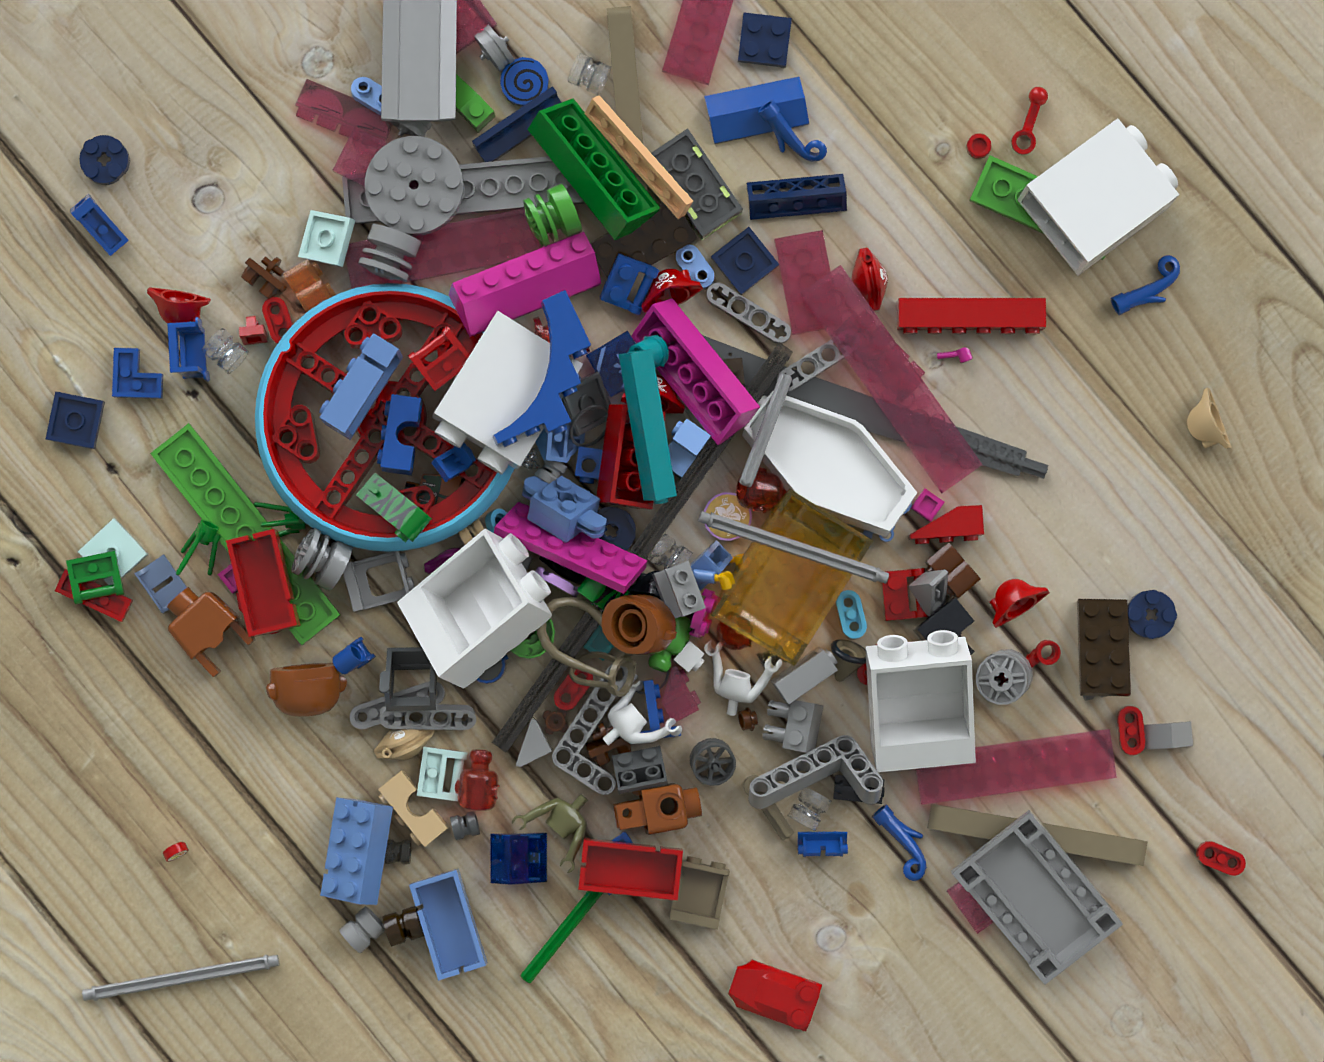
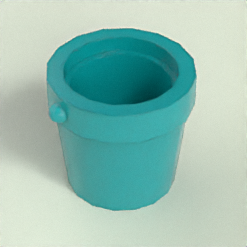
M658 335L645 336L643 341L630 347L629 352L652 349L655 367H664L668 360V346L663 338Z

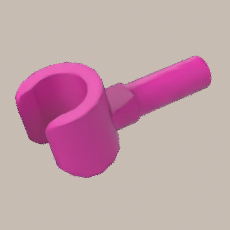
M966 347L953 352L937 353V359L958 356L960 363L973 359L970 350Z

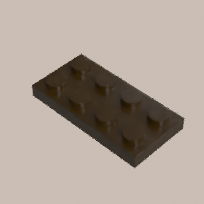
M661 202L658 204L661 208L659 212L631 234L614 240L608 232L592 241L590 244L595 252L596 260L606 277L608 278L618 253L653 265L697 240V236L686 217L683 216L677 219L668 207Z
M1078 599L1080 696H1130L1127 600Z

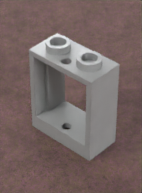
M818 647L770 681L783 700L790 704L838 671L835 667V664L838 662L830 650H823Z

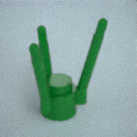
M254 502L255 507L289 512V514H284L285 520L261 523V527L285 525L287 530L280 531L279 537L300 533L299 530L305 529V522L293 513L288 506Z
M201 520L198 523L195 531L181 549V553H185L189 548L176 571V575L179 576L199 543L209 545L210 542H213L208 567V575H212L217 546L221 535L217 533L219 530L217 525L207 520Z

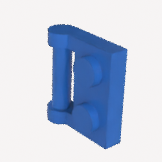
M618 253L601 292L600 300L640 315L642 304L654 278H657L660 270ZM639 271L644 273V278L634 300H627Z

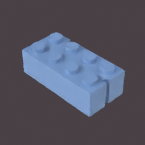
M374 333L370 338L366 337L360 346L361 355L357 359L353 358L346 368L348 373L344 380H338L333 388L335 394L330 401L326 400L319 411L321 413L319 418L326 426L349 440L352 439L403 358L399 348Z
M336 797L325 869H328V874L323 875L320 896L355 904L377 905L393 806Z
M459 868L411 883L409 887L415 906L423 904L424 907L419 909L417 913L438 981L460 974L462 971L461 966H464V972L486 966L488 962Z

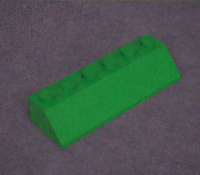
M574 98L540 110L530 124L528 131L614 240L631 234L659 212L661 208L597 127L584 114L585 112Z

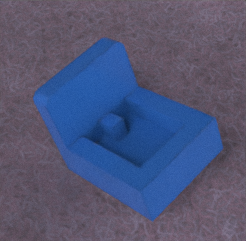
M463 442L460 448L454 446L452 449L436 457L431 463L443 480L448 482L468 470L476 461L472 450Z

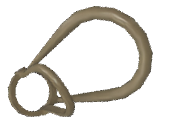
M562 597L553 599L547 604L551 613L558 608L567 606L579 608L589 613L602 627V613L596 606L583 599ZM546 623L537 629V636L542 647L553 659L571 667L569 675L575 683L590 687L606 688L612 695L618 697L625 696L629 692L635 678L636 666L635 660L631 659V654L625 653L624 656L617 658L604 652L593 651L581 655L578 659H574L559 651L551 643L546 632ZM590 658H602L614 663L609 675L583 663V661ZM620 666L627 667L628 675L626 682L617 691L618 687L615 681ZM578 669L606 679L608 682L581 679L575 676L574 673Z

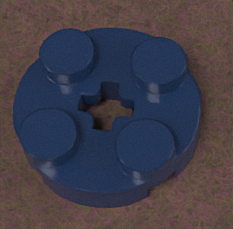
M100 135L85 141L80 152L79 161L81 169L89 179L97 184H114L129 169L130 157L127 149L121 141L112 136ZM102 154H106L107 157L111 158V161L107 162L106 166H102V163L98 162Z
M618 507L599 509L597 513L607 519L606 526L610 524L612 527L617 526L619 529L616 531L617 536L613 538L611 535H605L607 531L605 526L604 534L599 539L627 551L631 547L636 535V526L633 518L627 511Z
M1157 590L1142 591L1136 594L1128 603V626L1139 637L1148 639L1163 637L1171 631L1177 619V612L1173 601L1166 594ZM1146 609H1155L1157 611L1155 621L1145 618L1147 616Z

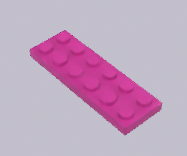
M517 502L494 528L496 535L505 538L511 533L522 542L527 550L623 594L647 566L648 560L602 539L591 538L583 532H580L565 543L529 521L527 517L530 506Z

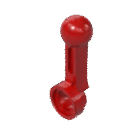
M1034 87L1029 92L1031 104L1023 128L1012 137L1011 146L1018 154H1029L1036 146V138L1032 130L1040 106L1044 105L1048 100V93L1043 87ZM1019 136L1029 138L1030 146L1027 149H1020L1017 146L1016 141Z
M1043 640L1038 643L1036 648L1026 658L1031 667L1038 663L1052 665L1060 658L1061 650L1054 641ZM1050 645L1052 648L1051 655L1043 658L1041 655L1042 649ZM1003 672L997 676V678L1001 679L1002 684L1008 680V678L1004 677L1005 673Z

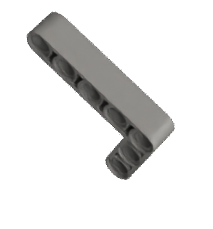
M611 664L607 668L605 674L609 675L610 669L613 664ZM623 666L620 667L624 670V678L620 681H615L618 687L617 691L623 687L628 675L627 668ZM600 679L602 682H608L606 679ZM595 687L555 748L552 760L556 766L597 793L608 795L612 793L616 786L614 776L580 754L585 743L616 697L611 694L608 701L602 702L597 697L600 687ZM593 708L597 711L598 717L594 722H587L584 719V711L586 709ZM573 729L583 731L584 739L582 742L575 743L571 740L570 733ZM565 749L570 753L571 758L568 763L562 764L557 760L559 750ZM587 763L591 767V774L587 777L580 776L577 772L579 764ZM601 777L611 779L612 786L609 790H601L599 788L598 780Z
M842 735L752 780L748 801L752 807L763 809L841 771L864 803L875 804L881 798L883 780L857 742L848 735ZM820 760H825L827 763H822ZM855 768H859V769H861L862 771H856V770H854V769H855ZM783 781L785 782V784H779L777 782ZM867 787H872L875 790H869ZM756 792H763L765 794L759 795Z

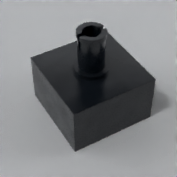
M954 598L949 600L913 631L921 641H926L929 634L940 630L951 631L957 634L958 637H962V631L971 625L974 620L960 602ZM968 645L970 655H972L975 651Z

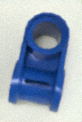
M362 637L350 643L333 657V664L340 673L345 675L355 669H360L376 657L364 645Z

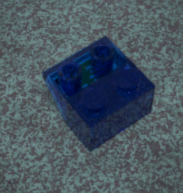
M547 833L490 834V883L512 885L547 882Z

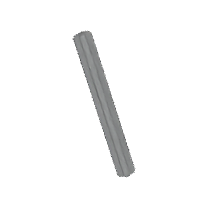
M780 374L739 481L740 484L746 487H751L792 381V377L789 375Z

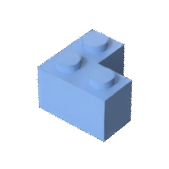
M687 418L684 423L679 421L671 432V435L674 437L668 445L673 473L681 479L711 438L710 434Z

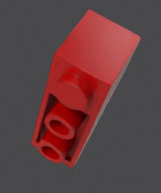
M982 505L958 506L908 535V540H914L915 544H929V539L939 538V543L954 542V537H963L964 541H976L978 536L984 535Z

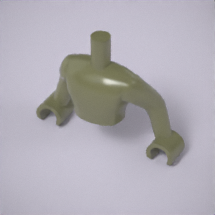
M580 794L572 804H569L565 800L555 798L536 807L525 815H516L512 823L517 818L523 819L524 825L519 829L522 830L528 822L551 811L550 816L545 822L556 833L565 839L575 831L567 856L560 862V866L565 861L572 863V867L567 872L570 873L574 870V859L580 849L587 823L579 810L588 799Z

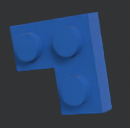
M114 348L112 397L163 399V374L139 373L140 349Z

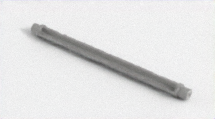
M701 511L698 522L707 524V527H712L845 571L873 582L879 581L886 584L889 573L881 571L878 567L876 568L716 515L712 512L709 514Z
M264 955L263 957L121 983L97 987L92 986L90 989L82 990L84 1001L92 999L97 1001L98 999L263 969L269 970L270 967L279 966L280 962L278 955Z

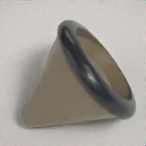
M841 639L831 643L832 654L838 662L835 664L838 670L835 672V679L838 682L845 680L858 668L866 664V649L859 644Z

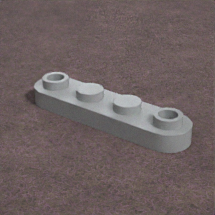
M430 681L393 693V697H430L428 694ZM437 682L436 704H439L445 697V689L442 684ZM385 696L355 706L350 712L352 725L358 729H367L381 724L379 713L380 709L386 705ZM361 712L367 714V720L364 722L359 720ZM389 713V716H387L388 720H393L394 713Z

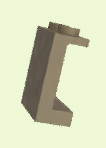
M687 856V860L682 859L678 901H672L669 919L718 930L730 870L725 869L726 864L711 861V865L701 864L702 859Z

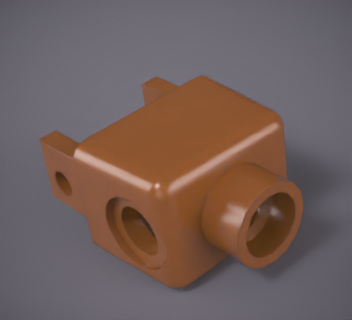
M187 587L167 605V608L177 617L169 624V633L191 660L197 659L212 677H216L221 670L204 651L209 647L215 649L223 641V634L230 627L247 645H251L256 640L254 637L248 636L247 629L238 621L241 617L214 592H205L198 597Z
M675 783L633 791L632 794L639 795V799L613 804L617 828L623 830L644 826L645 833L648 835L683 829L688 825V819L702 816L697 787L682 790V787ZM671 797L674 802V808L670 813L664 814L660 809V804L663 799ZM628 808L629 814L623 817V810Z

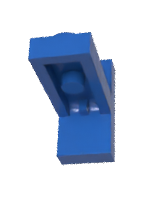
M89 194L70 209L74 218L85 227L110 256L129 241Z
M653 680L643 681L650 730H644L640 733L661 729L659 723H664L662 708L657 709L656 699L661 698L659 684H654ZM670 734V735H667V736H665V737H663V738L675 737V736H672V735Z

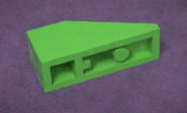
M456 74V111L479 133L496 117L494 110Z

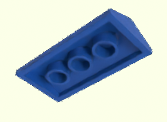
M800 77L704 96L714 144L773 132L769 123L764 121L758 113L759 109L770 100H773L778 105L780 113L791 128L809 124Z

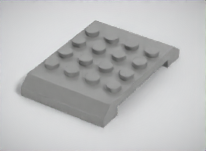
M1030 810L951 870L954 877L973 896L1044 984H1047L1123 925L1110 905Z

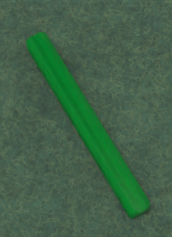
M586 892L521 973V978L524 981L531 983L603 892Z

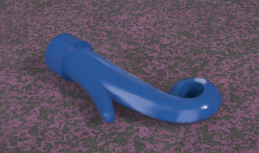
M770 100L759 109V115L764 121L769 123L777 138L780 152L783 153L785 151L786 143L800 157L811 162L820 161L826 156L827 148L819 140L809 142L806 147L803 145L773 100ZM814 147L818 148L819 152H811V149Z
M1170 255L1163 256L1158 262V269L1164 277L1138 289L1112 297L1111 304L1115 312L1121 315L1139 305L1165 302L1166 298L1155 295L1168 288L1180 274L1179 261ZM1166 263L1171 264V272L1165 269Z
M885 804L872 815V818L879 826L882 825L913 857L904 864L903 873L907 879L918 881L925 875L927 867L924 855L912 837L921 839L923 834L902 823L893 815L894 812L889 806ZM914 864L917 865L915 874L911 872V866Z

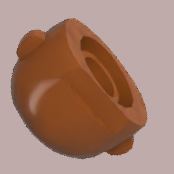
M626 595L613 599L606 605L602 614L601 624L604 635L617 649L628 654L647 655L660 653L671 644L677 635L676 620L671 609L662 600L651 595Z
M333 663L277 667L270 670V683L266 686V692L268 697L273 700L275 706L285 715L295 717L316 716L329 712L335 706L340 693L346 688L347 680L344 676L340 675V672Z

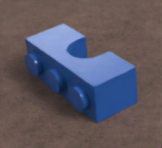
M391 394V401H386L384 415L388 416L387 425H383L381 430V440H384L383 450L379 449L377 464H381L382 472L412 476L416 453L414 446L401 444L398 441V435L405 427L419 428L423 407L421 398Z

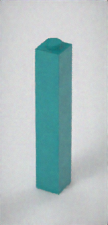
M652 349L619 354L643 500L653 501L654 504L667 503L668 498L677 496L653 352Z

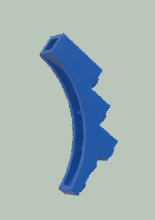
M566 290L541 302L548 323L550 337L549 364L545 380L537 397L526 412L510 426L493 435L496 446L503 444L504 447H507L517 442L516 437L524 433L527 437L541 431L539 428L541 425H543L546 434L553 432L554 435H557L568 429L566 425L571 422V419L559 395L563 394L564 397H567L577 392L576 387L581 384L569 357L573 356L574 359L586 355L588 353L586 349L591 346V343Z

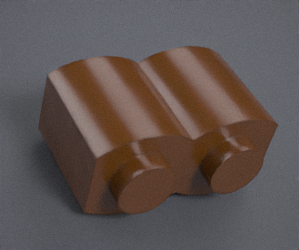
M949 542L925 562L928 565L925 568L927 572L944 569L948 571L946 594L950 598L955 596L956 599H959L981 580Z

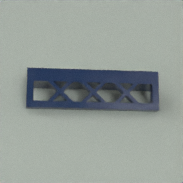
M552 86L472 140L474 148L484 162L496 161L532 136L528 128L540 110L562 103L554 87Z
M843 174L746 183L750 220L847 211V192ZM831 183H839L838 187H829L827 185ZM810 185L814 187V188H812V189H804V188H803L804 186H810ZM780 188L790 189L784 192L779 191ZM763 190L765 193L753 194V191Z

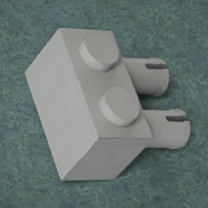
M770 700L768 706L778 709L767 708V714L769 716L787 718L788 721L786 728L766 724L764 731L773 732V734L763 733V739L783 743L782 748L805 753L815 749L824 705L798 700L793 701L791 704Z

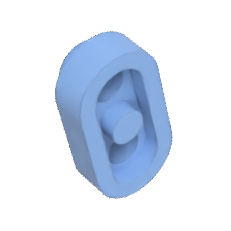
M367 77L355 79L351 85V94L354 100L381 115V102L379 100L382 99V86ZM366 86L367 89L362 91L359 87Z
M688 244L677 250L676 262L682 270H689L691 280L700 282L703 289L708 288L714 281V271L697 247ZM690 252L693 255L692 259L685 260L683 257L684 253ZM699 272H705L707 278L700 280L697 275Z

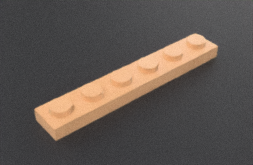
M598 95L592 98L584 114L675 217L680 219L685 216L693 200L601 96Z

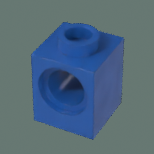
M579 446L575 477L580 478L579 482L594 484V480H599L603 450ZM588 459L596 463L595 470L590 473L582 469L583 462Z

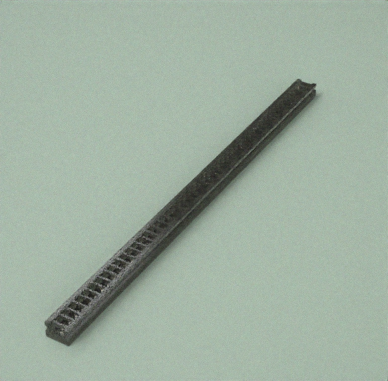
M780 342L746 388L757 403L793 355V351ZM735 434L719 445L716 444L712 437L709 439L676 485L677 496L670 497L667 503H663L630 549V553L646 560ZM592 602V605L596 606V608L603 614L604 610ZM585 612L559 648V651L575 659L599 625L589 613ZM552 658L492 743L506 753L509 751L569 666Z

